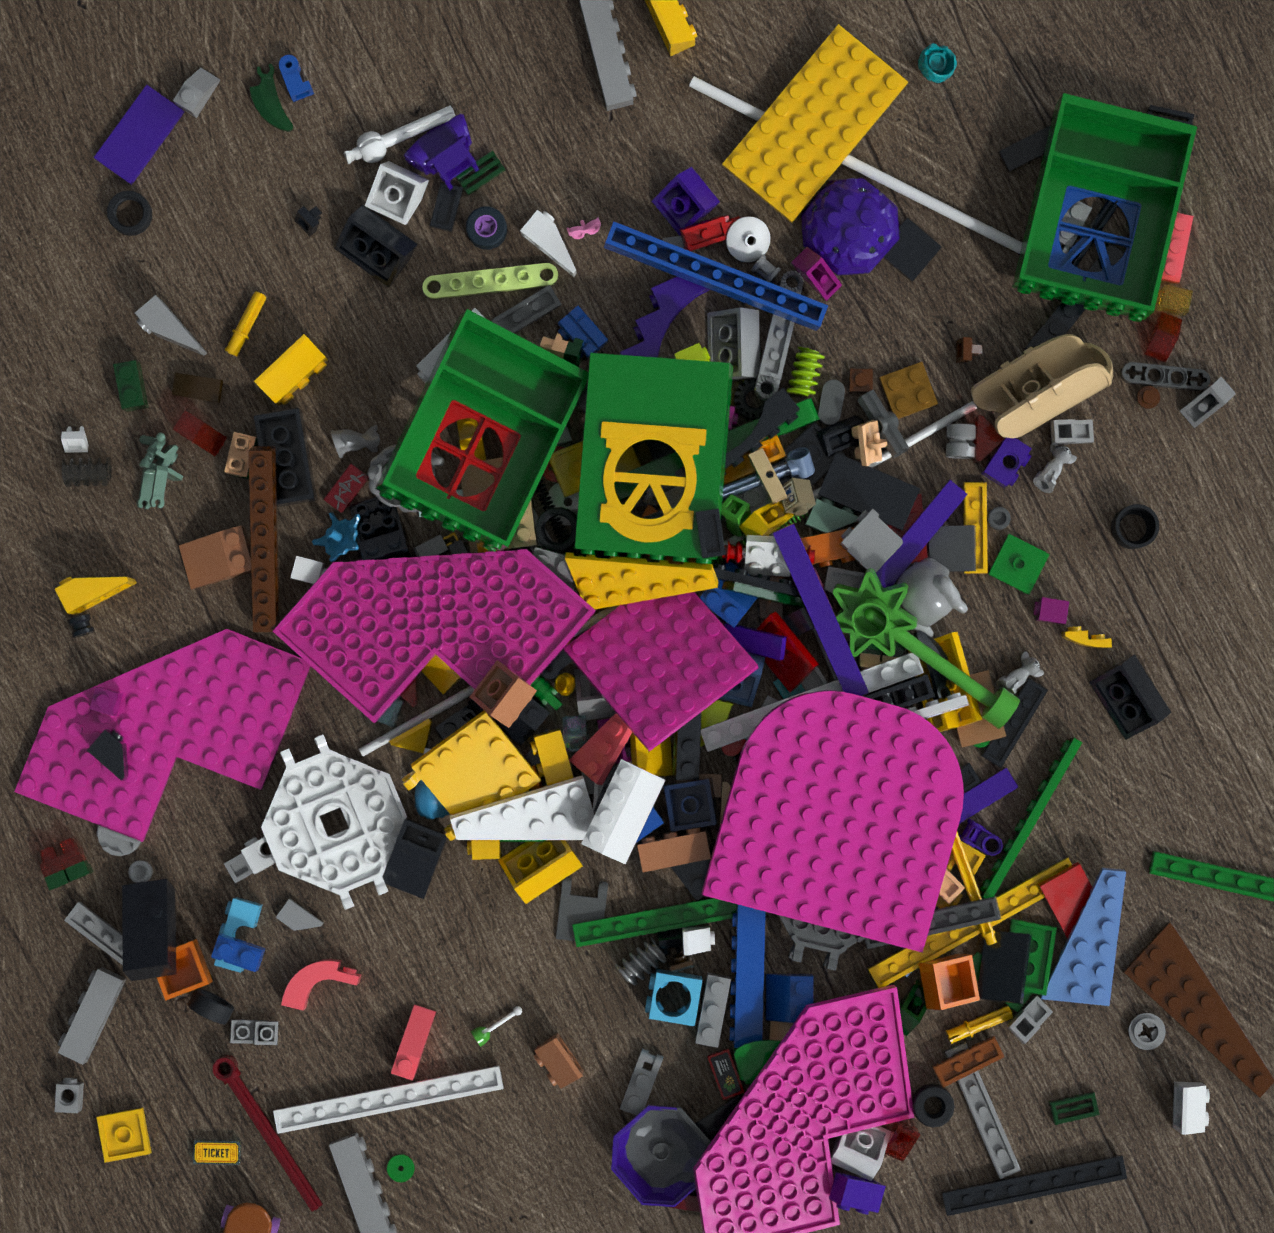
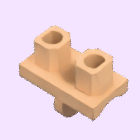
M871 420L852 427V436L855 439H859V446L854 451L855 459L861 460L862 466H869L871 463L882 461L881 448L886 447L888 444L886 439H880L878 420Z

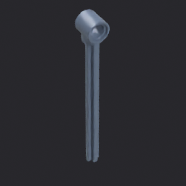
M799 447L790 451L784 463L773 467L778 479L788 475L804 479L815 472L809 449L805 447ZM757 473L725 485L723 487L722 501L726 500L730 494L736 496L762 486ZM767 473L766 476L768 478L773 477V474ZM661 510L643 518L655 519L662 517L664 514Z

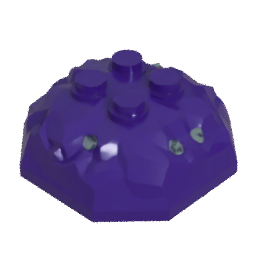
M864 178L831 180L801 213L803 247H808L821 256L837 276L870 273L900 239L898 207Z

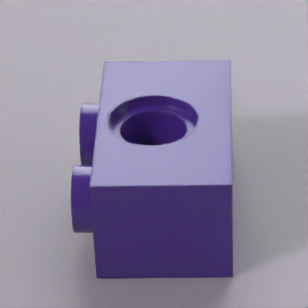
M1005 437L981 474L1002 488H1006L1008 484L1013 486L1019 477V474L1016 472L1020 466H1026L1031 458L1029 452L1032 448L1016 438ZM1004 457L1013 459L1014 466L1012 468H1006L1003 465Z

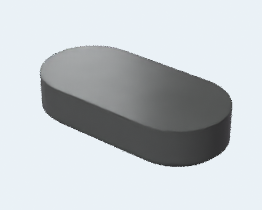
M829 380L822 388L818 416L825 425H833L841 417L845 388L838 380Z

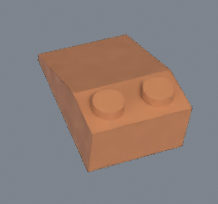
M242 525L179 545L191 590L252 573L251 547L246 529Z

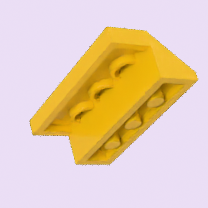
M952 632L935 638L934 640L941 646L949 662L970 677L958 632ZM919 658L924 673L915 676V678L928 675L931 687H933L927 665ZM949 680L946 681V686L949 688L951 695L953 694L952 691L954 694L966 695L969 706L928 718L927 721L937 728L939 732L982 720L977 700L952 681L951 687ZM933 698L922 701L923 707H926L925 703L934 701ZM942 698L938 699L939 703L948 700L947 698H946V699H942Z

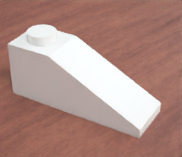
M537 210L520 230L521 235L574 277L577 272L555 223H553L555 219L546 211L541 213Z
M710 926L682 928L683 954L692 955L711 951V945H715V933L710 931Z

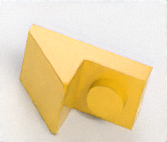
M471 418L457 421L461 450L467 449L478 426L477 421ZM482 436L474 455L478 459L485 461L486 454Z

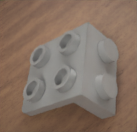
M872 509L869 513L865 510L856 519L859 524L854 529L849 527L840 536L843 539L840 545L866 570L872 568L877 572L902 545L903 540Z

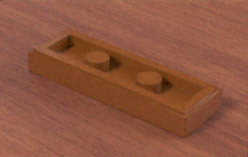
M993 1035L932 1067L941 1086L944 1088L1005 1056Z

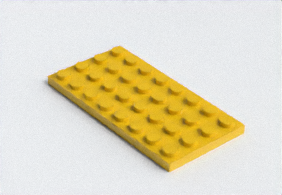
M838 24L722 163V166L792 223L906 87L908 81Z

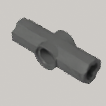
M874 390L862 395L857 401L869 418V421L878 420L880 438L887 440L888 445L886 448L891 456L896 458L905 453L909 446L898 430L899 422L897 416L893 412L886 411Z

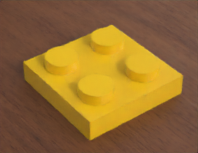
M143 1107L96 1117L105 1163L152 1153Z

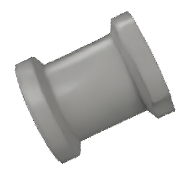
M762 255L751 271L753 273L757 272L767 282L771 283L781 271V268H776L766 260L765 255Z

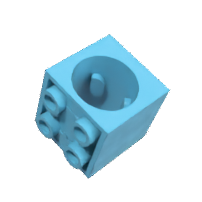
M656 969L655 974L651 973L649 989L653 990L652 997L647 996L645 1012L649 1013V1019L695 1026L702 977ZM671 981L682 983L684 990L690 992L688 1004L686 1007L682 1006L677 1012L665 1011L661 1002L656 1001L658 989L660 987L662 989Z

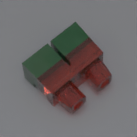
M73 838L60 842L64 854L57 857L53 846L40 851L43 864H40V868L49 891L94 872L91 865L87 862L83 848H78Z

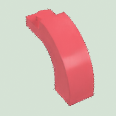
M323 959L313 962L301 969L290 980L285 989L281 1005L305 1010L311 989L316 983L330 979L358 985L361 974H357V969L343 967V970L339 969L341 960Z

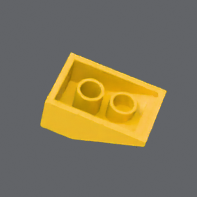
M68 577L59 582L60 586L55 588V591L66 612L78 615L137 584V582L129 577L73 579Z

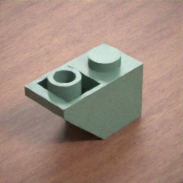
M822 497L821 500H815L816 505L812 507L805 526L825 534L856 523L858 516L854 515V510L844 506L842 509L833 506L835 502Z

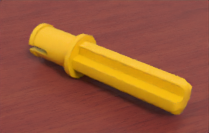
M254 292L236 329L232 330L233 335L224 351L238 357L245 340L249 339L248 334L266 300L264 294Z
M1005 1006L969 1022L965 1020L964 1024L945 1030L948 1035L949 1042L953 1044L969 1036L973 1038V1035L1010 1020L1013 1018V1014L1009 1006Z

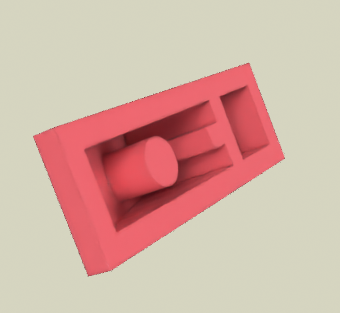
M414 1004L391 1074L413 1081L436 1011Z

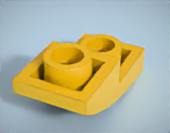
M1081 626L1067 627L1068 632H1062L1063 638L1075 644L1092 648H1112L1111 638L1105 639V634L1091 635V639L1088 640V630L1082 631Z

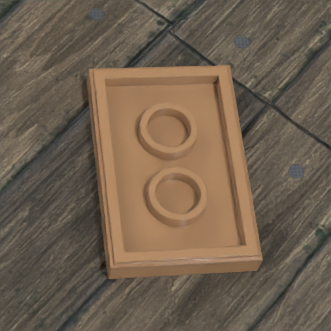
M989 670L970 675L973 680L995 694ZM977 700L980 713L982 714L985 705ZM984 718L956 728L961 748L1006 737L1004 726L997 729Z

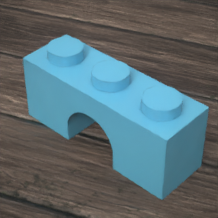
M238 897L233 898L232 902L229 901L225 914L228 915L226 924L222 923L219 935L225 934L235 938L236 931L240 926L255 928L263 904ZM216 959L214 963L215 966L239 973L244 971V968L226 963L223 959L221 961Z

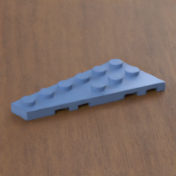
M1101 868L1090 891L1088 900L1080 912L1076 925L1073 926L1059 955V960L1049 976L1046 996L1040 995L1041 999L1104 1006L1110 1005L1126 877L1125 870Z

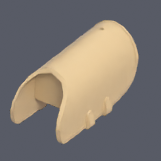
M1064 334L1034 348L1029 347L1023 351V355L1009 363L1007 361L1000 365L999 370L972 387L971 396L974 404L979 408L1001 413L995 420V428L998 434L1002 437L1018 438L1104 388L1109 387L1113 379V365L1108 354L1100 347L1092 343H1083L1079 337L1073 334Z

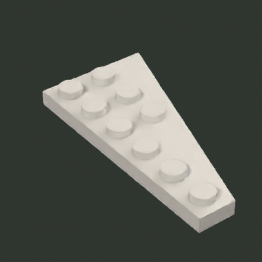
M582 775L451 815L450 820L456 840H583L594 818V812Z

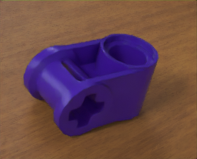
M968 818L966 828L959 835L960 840L987 855L995 856L999 854L1003 847L1001 839L986 830L985 827ZM989 839H994L997 842V848L993 852H989L985 847L986 841Z

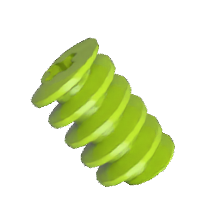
M798 347L802 352L796 353L795 357L800 361L793 364L798 370L791 372V375L796 379L789 380V384L794 388H788L786 392L796 396L808 397V395L816 393L810 387L818 385L813 380V377L820 376L815 371V368H822V365L817 360L824 359L825 356L818 351Z

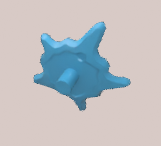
M332 512L329 513L332 526L326 530V535L312 540L313 545L325 546L326 553L331 555L329 558L330 562H335L339 556L347 554L350 550L359 549V545L356 543L358 535L356 528L360 520L359 514H356L350 521L348 519L339 521Z

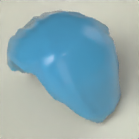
M420 780L415 788V808L419 815L427 819L443 818L450 813L425 783Z

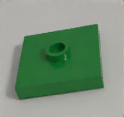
M1008 534L988 575L1030 595L1050 554Z

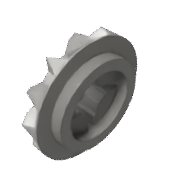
M1151 1013L1138 1014L1131 1020L1128 1029L1132 1043L1143 1050L1157 1048L1163 1042L1166 1033L1162 1020ZM1142 1023L1148 1028L1154 1027L1150 1031L1151 1040L1146 1035H1139L1143 1031Z

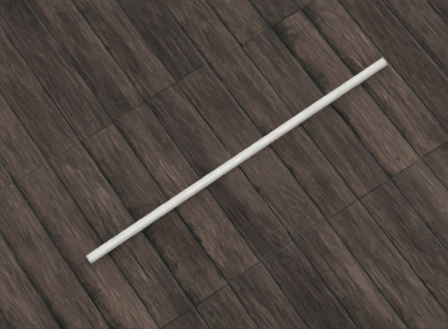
M695 76L689 87L756 121L765 113ZM848 155L842 162L843 165L1020 254L1022 242L851 155Z

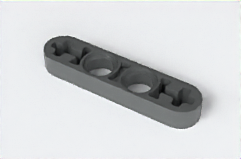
M1129 362L1120 371V377L1128 384L1201 391L1210 384L1209 374L1202 369ZM1133 367L1134 372H1142V368H1145L1143 381L1140 380L1142 375H1135L1130 379L1129 374H1126L1125 371ZM1151 369H1155L1160 373V378L1156 382L1148 378V372ZM1177 371L1181 373L1183 379L1180 384H1174L1171 381L1170 376L1172 372ZM1187 373H1190L1189 378H1196L1200 374L1201 379H1205V382L1197 386L1196 381H1189L1188 385H1186Z

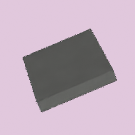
M941 526L929 541V558L935 559L949 569L950 572L976 571V526Z

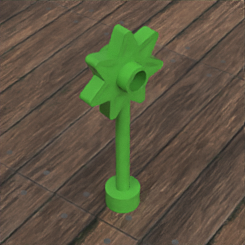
M869 568L866 570L859 589L842 584L834 586L833 595L842 608L834 615L842 632L850 633V650L853 657H857L872 643L891 657L895 654L896 642H898L985 705L981 717L997 729L1003 727L1011 718L1020 703L1019 698L1004 687H1001L995 694L991 693L906 631L915 629L918 621L915 616L900 607L908 592V585L906 583L883 588L875 570Z

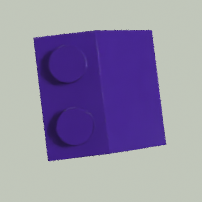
M692 167L676 175L652 200L653 204L679 236H681L679 229L697 224L720 203Z

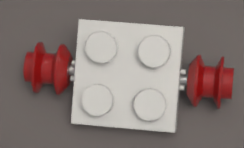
M747 535L746 548H743V551L739 541L736 546L731 545L729 541L727 545H724L726 555H723L722 559H727L726 563L730 559H735L738 564L742 560L743 555V558H745L744 570L749 571L748 574L757 575L758 573L768 576L790 577L789 569L774 536ZM809 545L806 552L811 563L814 564L815 550H811V545Z

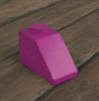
M808 247L791 262L803 279L825 301L842 286L824 259Z

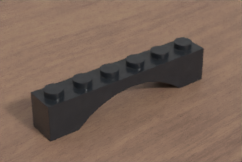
M784 388L765 401L760 420L750 436L739 446L726 453L725 470L731 465L734 468L745 460L743 456L746 453L757 451L763 446L761 442L768 437L771 440L781 432L779 427L785 423L790 425L799 418L797 413H799L800 408ZM684 466L674 473L675 477H686Z

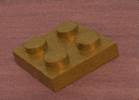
M923 362L879 377L891 412L898 419L938 405Z

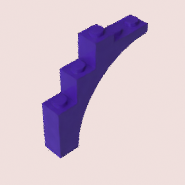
M679 277L651 288L652 295L649 296L653 307H658L659 310L635 320L636 327H633L638 340L643 339V342L621 351L620 355L658 358L662 340L672 321L691 301L710 289Z

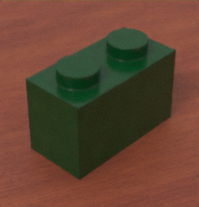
M132 360L113 364L121 409L130 412L149 408L141 363Z

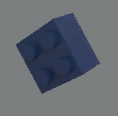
M712 777L664 786L671 832L712 826L719 823Z

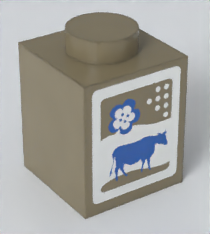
M791 478L782 485L787 494V498L782 500L784 513L801 516L816 505L810 480Z

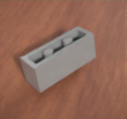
M707 973L695 1036L696 1044L718 1048L731 982L729 976Z

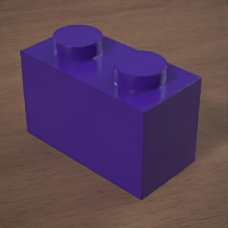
M836 1172L829 1199L837 1203L836 1207L842 1210L850 1211L851 1207L856 1208L855 1211L868 1215L869 1211L878 1213L886 1186L873 1179L870 1181L863 1177Z

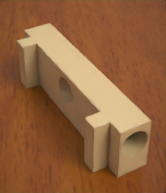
M763 448L748 454L750 463L768 494L770 502L775 504L786 499L787 494ZM772 473L773 477L768 478L766 474Z

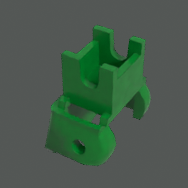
M781 1040L753 1041L734 1048L739 1080H744L745 1084H749L750 1087Z

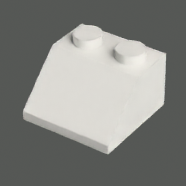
M390 161L382 163L379 166L365 206L406 225L421 202L429 179Z
M1174 1081L1173 1128L1179 1133L1187 1135L1205 1132V1126L1209 1124L1206 1103H1209L1210 1092L1209 1089H1206L1205 1084Z
M878 1126L838 1136L832 1151L831 1163L872 1181L882 1165L891 1131Z

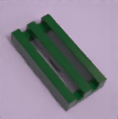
M494 151L476 161V164L479 168L489 160L493 159V161L466 180L462 178L474 171L472 167L456 176L468 196L506 171ZM496 165L498 166L497 170L468 188L467 185Z
M1094 1091L1049 1101L1054 1125L1100 1115ZM1091 1098L1090 1102L1056 1109V1106ZM1093 1106L1092 1111L1058 1118V1114Z

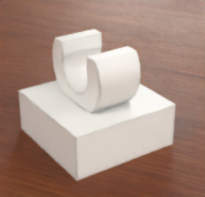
M80 426V431H72V428L68 427L67 432H62L61 441L65 453L88 452L89 444L83 426Z

